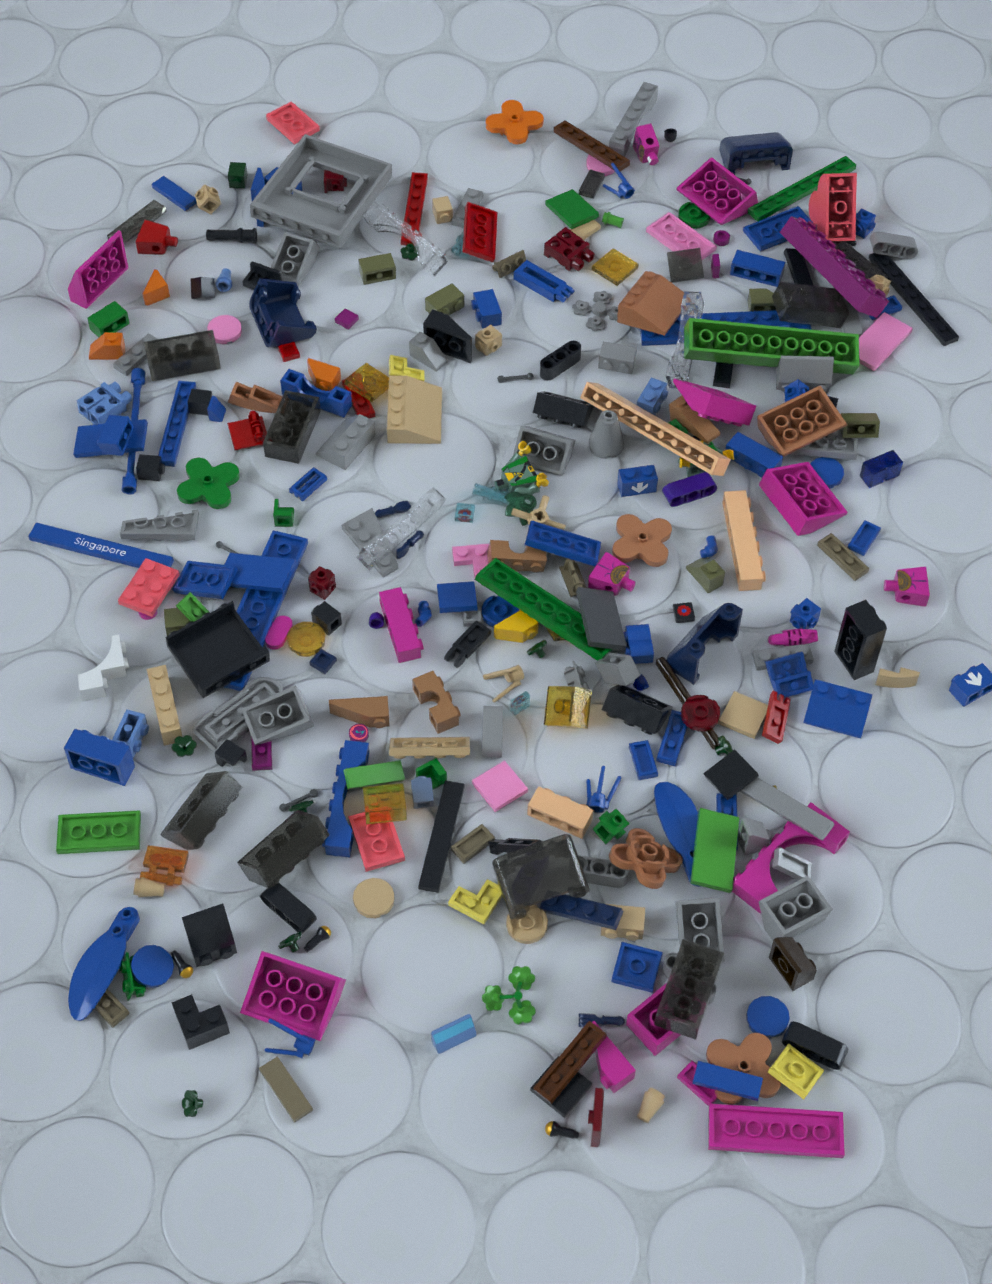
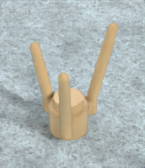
M519 665L483 675L484 680L504 675L508 683H513L492 700L494 703L513 688L521 685L520 680L524 679V673Z

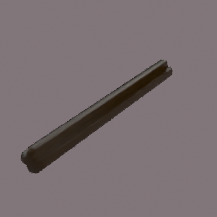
M665 657L658 658L655 663L678 699L684 704L691 697ZM713 728L701 731L712 749L715 750L720 746L718 742L719 737Z

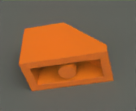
M105 332L90 345L89 360H118L125 354L123 333Z
M311 358L307 359L308 372L315 387L324 391H330L335 386H338L341 381L339 367Z

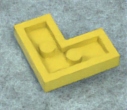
M390 355L389 376H409L425 381L424 370L407 367V358Z
M488 879L477 895L458 886L448 901V906L485 924L504 895L505 888Z

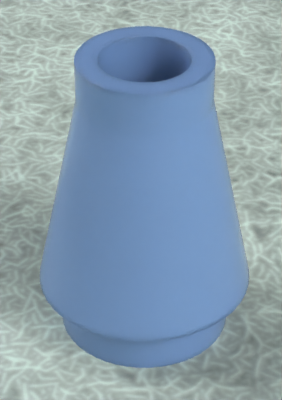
M227 268L222 269L215 282L219 291L227 292L232 288L231 271Z

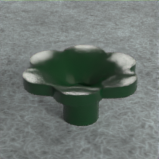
M411 243L400 250L403 259L413 261L421 256L420 248Z
M542 640L527 651V654L536 653L539 658H542L546 655L543 647L547 644V641Z
M190 735L178 736L175 738V743L172 744L171 748L178 757L191 756L197 747V743L192 740Z
M723 735L718 738L720 746L715 751L718 755L723 753L728 755L733 751L732 746Z
M313 800L301 802L291 806L289 811H299L301 818L308 816L307 808L314 802Z
M301 932L292 934L281 941L278 946L279 949L289 947L292 953L299 950L296 942L301 938Z
M195 1090L185 1091L184 1098L182 1099L184 1115L186 1117H195L197 1109L203 1107V1100L198 1099V1094Z

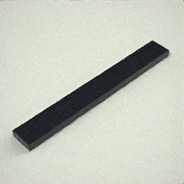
M876 253L869 254L868 259L886 279L891 281V286L943 346L958 341L959 336L889 256Z

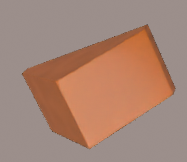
M154 269L143 291L145 305H151L170 297L168 284L156 269Z

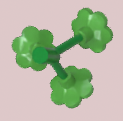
M515 966L512 969V973L509 974L508 980L513 983L516 991L512 994L504 995L501 993V988L498 985H488L485 988V993L482 995V1001L486 1004L488 1011H498L501 1009L504 999H513L516 1002L513 1003V1008L509 1010V1016L513 1018L515 1024L519 1025L521 1023H530L532 1016L536 1013L535 1007L531 1005L529 1000L520 1001L523 997L520 990H529L535 981V975L531 973V969L527 966L522 968Z

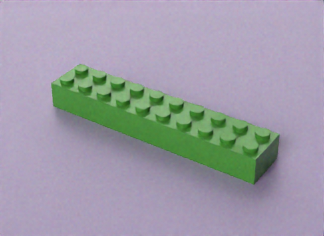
M689 318L684 326V359L777 368L780 356L834 357L833 373L851 375L860 366L859 334Z

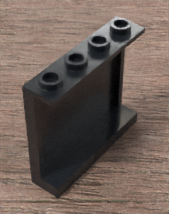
M233 601L228 604H222L215 611L204 614L200 619L189 622L185 627L178 631H173L165 637L167 648L202 698L207 697L270 661L268 649L266 646L262 647L236 612Z

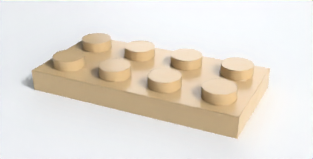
M470 737L390 738L389 756H394L396 759H403L406 756H414V758L419 759L426 756L445 758L446 755L464 758L466 755H470Z

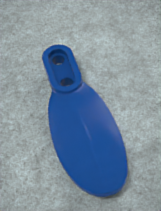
M660 782L656 784L654 789L657 813L670 844L682 857L689 882H691L693 857L690 853L694 854L698 811L692 800L680 787L669 782Z
M126 907L120 910L108 931L92 943L78 962L71 979L68 997L69 1010L75 1020L82 1021L93 1011L120 968L126 953L127 941L140 921L138 911L135 908Z

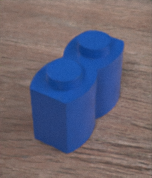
M649 624L626 626L625 632H623L627 645L625 655H631L635 664L653 663L654 650Z

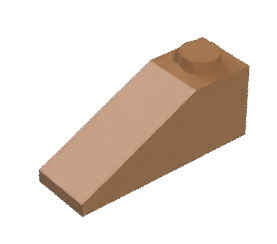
M682 395L669 404L670 420L677 419L682 426L686 427L688 432L709 444L720 436V431L709 419L698 416V412L690 408Z
M388 696L329 700L330 714L370 728L390 726Z

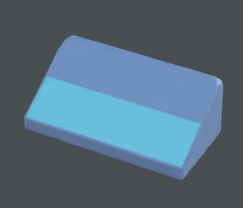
M470 1014L431 1032V1041L439 1054L476 1037V1030Z

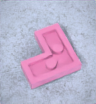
M489 544L452 547L454 566L473 564L475 578L477 573L488 565L487 550Z

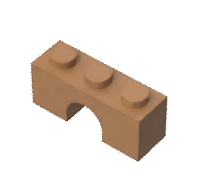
M490 540L487 550L488 564L497 558L515 571L544 572L547 562L545 551L526 546L524 553H515L510 549L509 541Z
M430 671L413 678V691L421 704L428 701L437 703L436 706L429 708V719L437 734L458 726L459 717L461 716L457 706H453L449 691L445 692L441 677H437L434 671Z

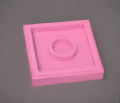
M505 760L472 780L473 786L494 812H497L528 792V788Z

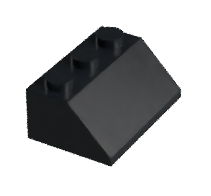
M541 391L537 392L533 413L537 414V417L547 420V417L554 418V422L564 424L565 421L571 423L570 426L581 428V426L587 425L594 406L582 400Z
M616 685L609 689L602 710L607 712V716L615 719L618 717L624 720L625 724L632 727L638 726L642 728V732L652 735L660 731L673 707L628 686Z

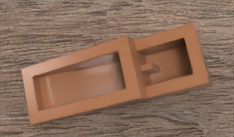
M236 382L228 403L260 412L281 413L287 398L255 384L251 388Z

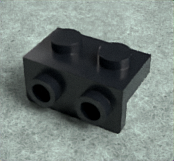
M252 261L250 263V272L242 282L244 287L254 290L259 278L282 281L279 270Z

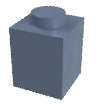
M415 777L411 780L414 809L434 807L431 777Z

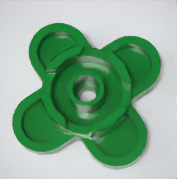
M200 457L189 460L186 464V473L189 479L177 487L178 499L184 504L204 501L214 509L227 507L231 503V492L228 487L239 480V468L230 462L212 467L206 459Z

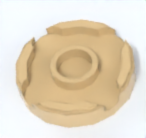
M366 879L358 884L354 890V906L361 915L367 918H379L381 915H386L394 906L395 895L393 888L382 879Z
M523 903L516 905L507 915L506 928L508 934L515 941L524 944L535 943L543 938L547 931L548 919L546 913L535 904Z

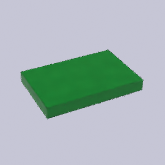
M573 189L545 200V205L571 229L599 218V212Z

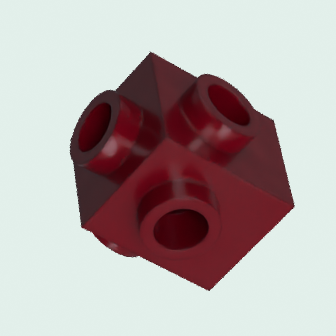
M319 566L308 577L310 592L324 600L336 588L335 574L329 569Z

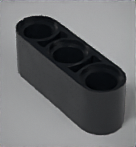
M575 340L569 341L540 361V377L546 381L552 380L578 363L581 359L580 342Z
M274 881L260 894L264 904L296 932L303 934L317 920L312 910L277 881Z
M794 1021L790 1022L782 1039V1044L785 1047L789 1043L807 1058L834 1070L841 1069L849 1050L842 1042Z

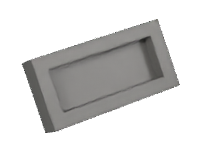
M781 847L774 850V869L797 880L808 875L811 878L812 862Z

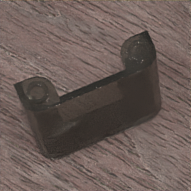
M563 834L499 856L492 861L494 875L510 919L524 918L530 910L529 906L569 893L572 897L581 898L590 892L574 842L569 834Z

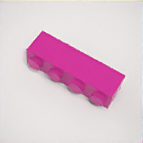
M401 587L379 592L380 606L398 662L402 663L421 658V650H424L421 639L417 638L419 634L417 624L412 622L414 619L412 609L407 607L409 604L407 594H403Z

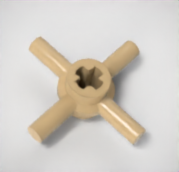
M546 495L542 496L538 509L527 513L513 508L511 513L513 516L527 520L528 525L530 521H535L564 530L566 526L549 520V516L545 511L549 501V497Z

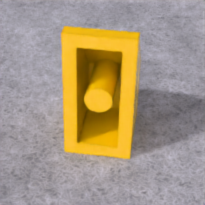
M521 610L494 626V637L498 640L523 643L528 639H533L538 634V622Z

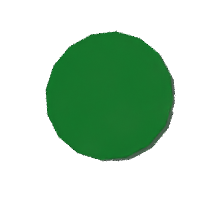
M690 202L680 207L678 218L691 228H702L710 222L711 218L694 203L690 204Z

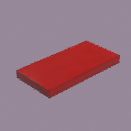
M470 202L466 203L463 253L494 262L498 212Z

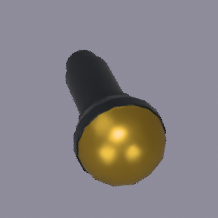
M319 927L316 935L306 943L304 950L309 952L321 941L329 939L331 936L329 927Z
M176 950L172 951L171 955L178 966L179 975L182 978L191 977L193 967L185 963Z
M550 1121L545 1126V1132L550 1137L558 1135L572 1139H578L579 1132L562 1127L555 1121Z

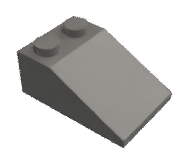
M284 232L271 268L281 272L282 281L296 282L297 286H299L315 263L320 247L314 240Z
M296 685L241 709L255 745L291 736L314 726L301 691Z
M719 898L675 901L681 956L691 964L725 962Z

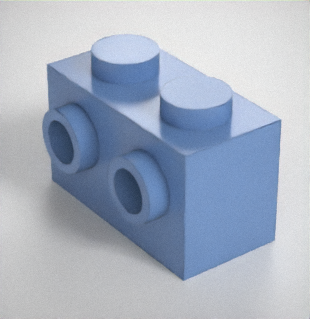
M651 377L637 400V406L656 415L660 411L663 401L667 399V383Z
M126 709L112 741L124 742L130 746L133 758L136 752L140 751L141 741L149 731L145 714Z

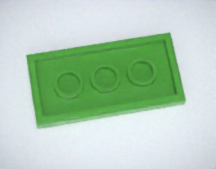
M703 808L699 809L690 884L728 893L732 891L739 817Z
M137 810L58 815L57 854L140 850L141 812Z

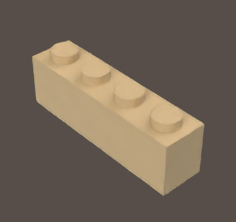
M166 665L147 669V674L165 746L175 743L176 737L183 736Z

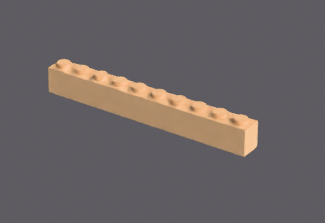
M586 382L580 397L581 399L602 411H614L620 422L707 473L724 476L731 459L603 385Z

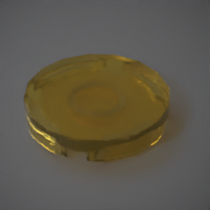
M301 622L289 630L287 644L289 649L297 653V655L309 657L315 655L324 647L325 633L318 624Z

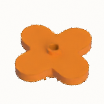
M508 100L502 104L501 113L492 114L486 118V129L492 133H500L502 136L503 134L506 135L510 143L522 144L527 141L530 130H537L543 126L544 117L538 111H524L519 101Z

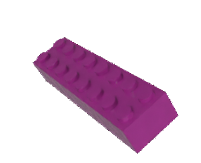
M791 216L780 233L857 311L877 318L889 303L885 298L886 294L880 289H876V284L870 279H866V274L856 269L855 263L846 259V255L841 250H837L835 248L836 245L832 241L827 240L823 232L817 231L815 229L817 226L811 221L806 222L801 217L797 219Z

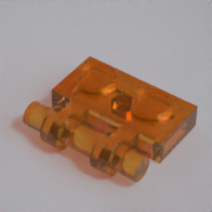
M148 845L143 866L150 869L149 872L141 871L140 879L144 877L155 882L166 883L168 886H173L174 884L181 885L183 878L175 876L176 872H185L189 852ZM158 869L167 870V875L158 874Z

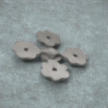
M606 291L594 293L593 301L597 303L593 307L589 306L588 302L578 300L576 304L572 305L576 315H586L591 310L593 314L597 315L593 318H588L586 327L592 329V331L604 329L605 320L601 319L600 316L605 313L609 316L610 320L615 319L617 321L618 307L613 306L611 309H606L605 304H610L612 295Z

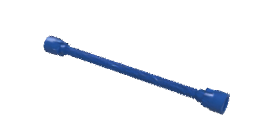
M134 368L131 372V383H133L134 387L131 421L138 420L140 391L142 385H145L146 375L145 370L141 368ZM136 452L128 453L127 473L122 479V492L125 494H134L136 492L137 479L134 475Z

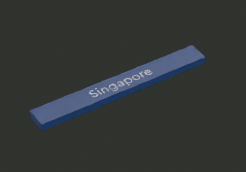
M37 522L28 536L29 540L136 568H140L146 558L171 567L174 562L171 556Z

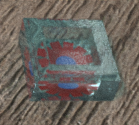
M457 503L455 521L473 523L475 505Z
M527 691L510 700V711L514 716L530 707V695Z

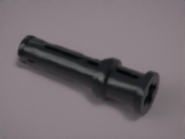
M257 228L206 230L207 240H237L240 243H243V241L257 243Z

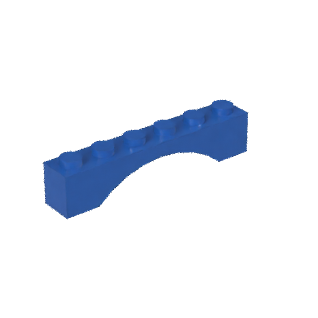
M345 740L344 748H340L339 759H341V764H337L336 776L338 779L337 782L333 783L332 793L335 795L334 799H330L329 803L331 815L326 818L325 828L328 829L327 835H323L322 847H325L326 855L348 858L351 856L354 839L353 830L344 815V802L349 790L347 789L343 770L368 765L370 751L369 743Z

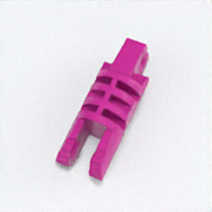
M801 628L783 630L782 633L772 634L767 638L769 644L773 646L783 645L785 647L817 642L818 633L817 630Z

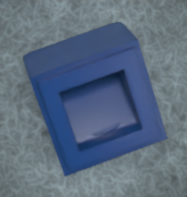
M215 396L211 397L207 408L209 420L222 422L226 412V408Z

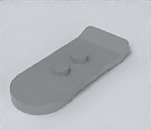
M256 678L221 706L204 715L193 726L192 731L215 753L226 739L235 742L249 731L241 709L282 692L283 688L273 678Z

